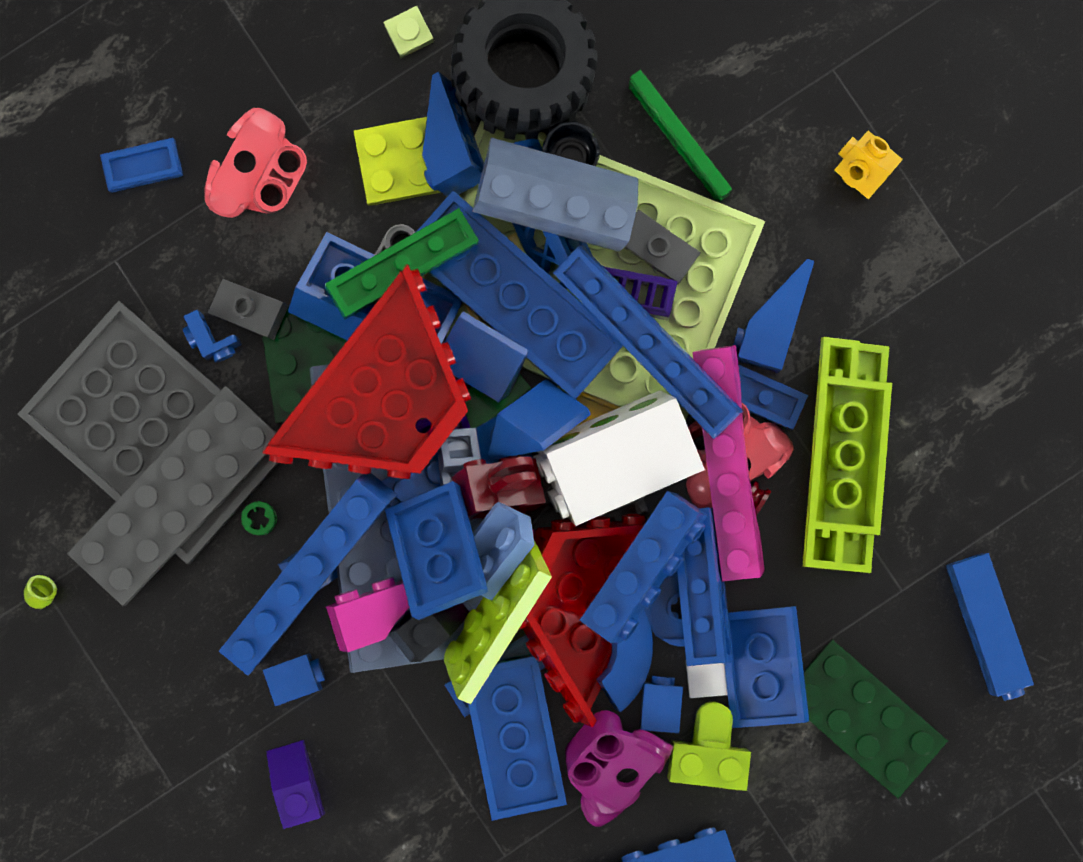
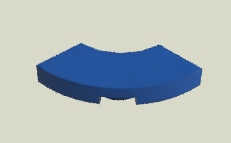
M644 610L637 619L639 625L633 635L627 641L623 640L621 643H612V654L607 668L596 679L614 709L619 712L623 711L641 690L652 661V631Z

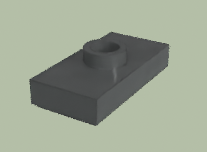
M639 209L635 214L629 243L624 247L667 278L678 281L677 285H679L701 253Z
M222 279L208 313L274 340L289 305Z

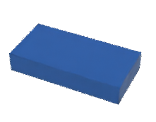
M174 138L100 154L107 188L110 193L183 176Z

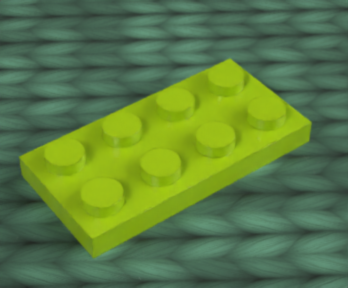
M535 541L533 548L492 600L483 597L477 608L472 609L468 613L462 632L456 641L450 642L445 651L444 662L457 699L469 704L473 702L552 578Z

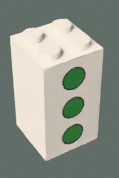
M661 390L575 426L544 451H538V455L533 456V458H536L539 474L542 478L545 477L547 483L552 485L553 489L547 493L556 513H560L562 519L567 517L576 526L705 470L677 399Z

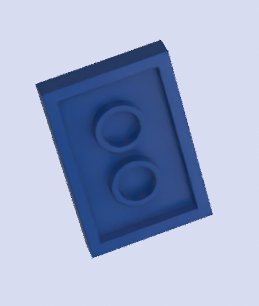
M454 481L385 509L413 618L417 620L423 619L488 592L461 487L458 483Z
M796 606L728 612L733 662L724 663L729 710L733 716L732 728L808 722L809 714Z

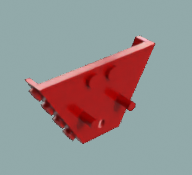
M406 264L264 447L262 454H270L269 461L293 464V458L309 459L308 466L322 469H332L333 463L348 464V471L362 474H371L372 468L387 469V476L401 479H410L411 473L420 474L468 412L465 402L471 400L463 378L455 380L450 366L456 364V360L449 343L444 342L441 344L435 329L440 328L441 323L433 305L426 307L420 293L426 291V287L418 268L411 271L409 265ZM420 418H427L431 423L429 431L421 433L416 429V422Z
M645 514L622 515V521L610 522V517L597 516L588 520L587 524H579L577 526L569 519L551 521V527L537 528L533 536L552 578L518 630L523 629L529 641L526 642V647L531 655L538 662L542 661L548 672L544 676L549 685L557 693L561 692L566 703L563 704V708L573 722H581L592 728L597 720L591 712V708L601 689L596 679L607 668L612 654V643L579 620L648 519H645Z

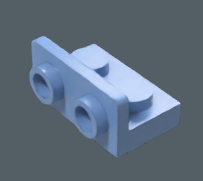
M500 502L495 503L473 532L488 592L481 596L489 600L495 597L535 545L531 517Z

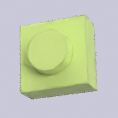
M417 6L383 22L400 58L434 42V38Z

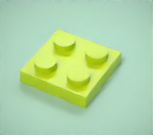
M427 117L354 130L368 206L440 193V191H434L429 186L424 176V171L427 170L422 153Z

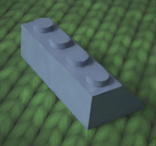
M491 137L472 212L620 252L629 243L638 206V178Z

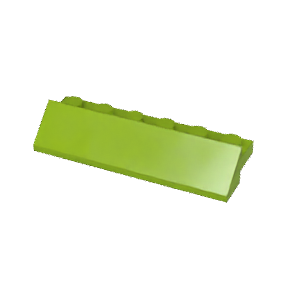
M821 337L802 567L871 573L874 535H880L891 406L892 383H887L889 346Z

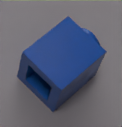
M310 653L263 670L275 706L323 689L320 682L326 680L320 660L318 658L312 660Z
M652 676L651 683L644 682L642 686L640 730L679 733L683 687L681 685H674V677Z

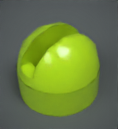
M43 575L31 577L24 588L25 602L35 609L47 607L52 603L57 593L56 584L49 577Z

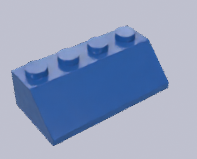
M326 232L295 287L288 312L348 340L376 302L344 320L326 290L325 283L375 255ZM422 278L426 291L420 294L425 306L433 305L441 327L435 329L442 344L463 302L451 291Z

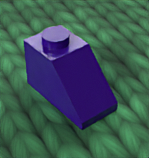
M304 740L266 751L272 792L283 829L321 818L325 811Z

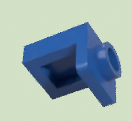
M195 310L184 316L188 325L182 328L191 348L193 349L198 346L202 357L209 361L214 358L215 363L224 361L236 354L235 348L242 345L236 335H231L216 342L204 315L200 311Z

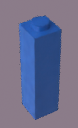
M980 553L945 565L989 694L996 697L1002 696L1003 701L1023 696L1025 694L1024 688L1032 686L1034 683L989 553Z

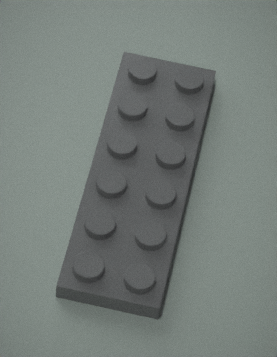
M225 386L67 554L122 606H126L268 455L262 454V450L276 432L234 392Z

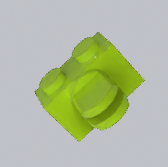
M715 701L701 705L696 712L692 742L671 740V745L674 748L669 757L667 775L669 782L747 791L751 752L746 748L730 747L733 716L726 706Z

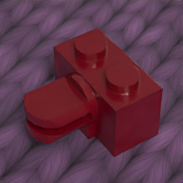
M520 455L501 458L498 460V463L487 464L485 459H476L464 463V468L451 477L452 481L458 483L461 487L469 521L484 519L497 502L503 503L523 514L531 513L546 503L536 458L532 459L528 456L521 457Z

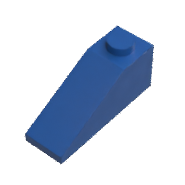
M440 72L432 75L422 156L427 170L424 171L427 183L434 191L438 190L448 197L452 191L459 195L478 185L484 162L465 109L459 105L455 97L456 88L452 87L449 79Z
M807 259L746 323L744 329L737 328L732 346L736 345L739 362L779 373L782 370L813 268V260Z

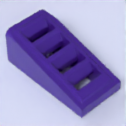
M604 267L614 278L619 279L618 282L624 289L626 281L634 282L631 296L636 301H638L641 284L649 286L645 304L640 305L653 318L669 320L678 281ZM656 288L664 289L660 307L652 306Z

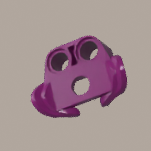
M611 711L595 713L594 717L597 720L595 725L590 727L584 724L565 748L568 778L572 785L582 794L581 809L587 821L595 827L604 826L632 805L639 798V790L655 772L660 774L674 748L668 742L648 731L635 729L632 733L623 731L619 716ZM626 768H631L638 772L636 779L629 783L620 782L616 778L617 774Z

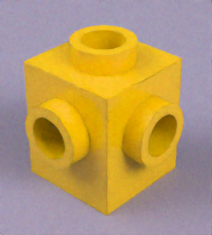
M868 130L859 141L852 137L841 149L838 155L843 160L834 171L842 177L848 186L856 188L869 199L903 159L890 149L884 139L873 135Z

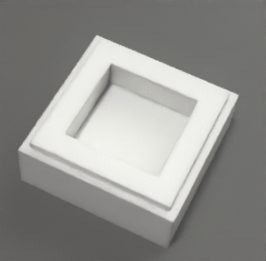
M724 663L687 666L686 664L689 698L728 695Z

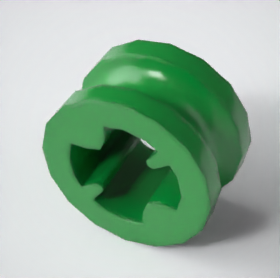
M252 502L242 511V525L250 534L267 535L276 526L277 513L268 503ZM258 508H264L266 510L264 516L269 519V523L266 527L260 525V529L257 530L253 527L254 520L249 517L253 510L254 512H259Z

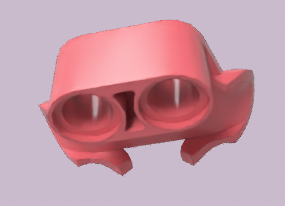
M252 108L245 112L227 132V136L235 138L221 167L220 163L216 160H213L209 167L204 188L205 202L211 211L223 217L233 218L239 216L246 209L266 214L281 210L288 203L307 165L304 151L300 147L291 144L285 138L284 122L265 109ZM241 151L250 152L255 158V167L248 173H242L234 166V157ZM282 153H291L296 157L298 167L295 172H284L280 168L278 159ZM274 186L278 189L280 201L276 206L266 205L262 201L260 193L263 187Z
M742 403L746 455L751 463L749 471L750 482L763 473L769 479L790 458L794 451L793 443L777 424L771 422L760 424L750 416L748 408ZM697 421L688 427L693 441L697 437L703 436L702 427ZM697 449L705 470L687 478V492L696 507L713 508L705 449Z

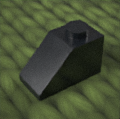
M460 603L420 620L413 618L410 612L393 626L388 635L410 662H421L451 637L466 619L469 611L463 603Z

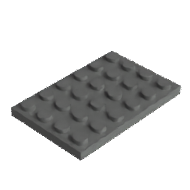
M118 301L22 408L18 415L117 501L221 389L122 302ZM270 454L255 467L178 549L175 554L186 564L192 563L279 464L269 461Z

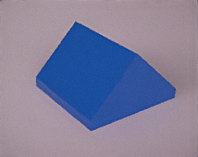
M464 311L458 317L445 341L449 343L456 360V364L450 366L453 375L459 379L463 378L464 382L497 402L509 396L529 352L526 348Z
M545 379L497 414L488 452L489 456L493 460L544 451L591 415L590 411L579 401Z

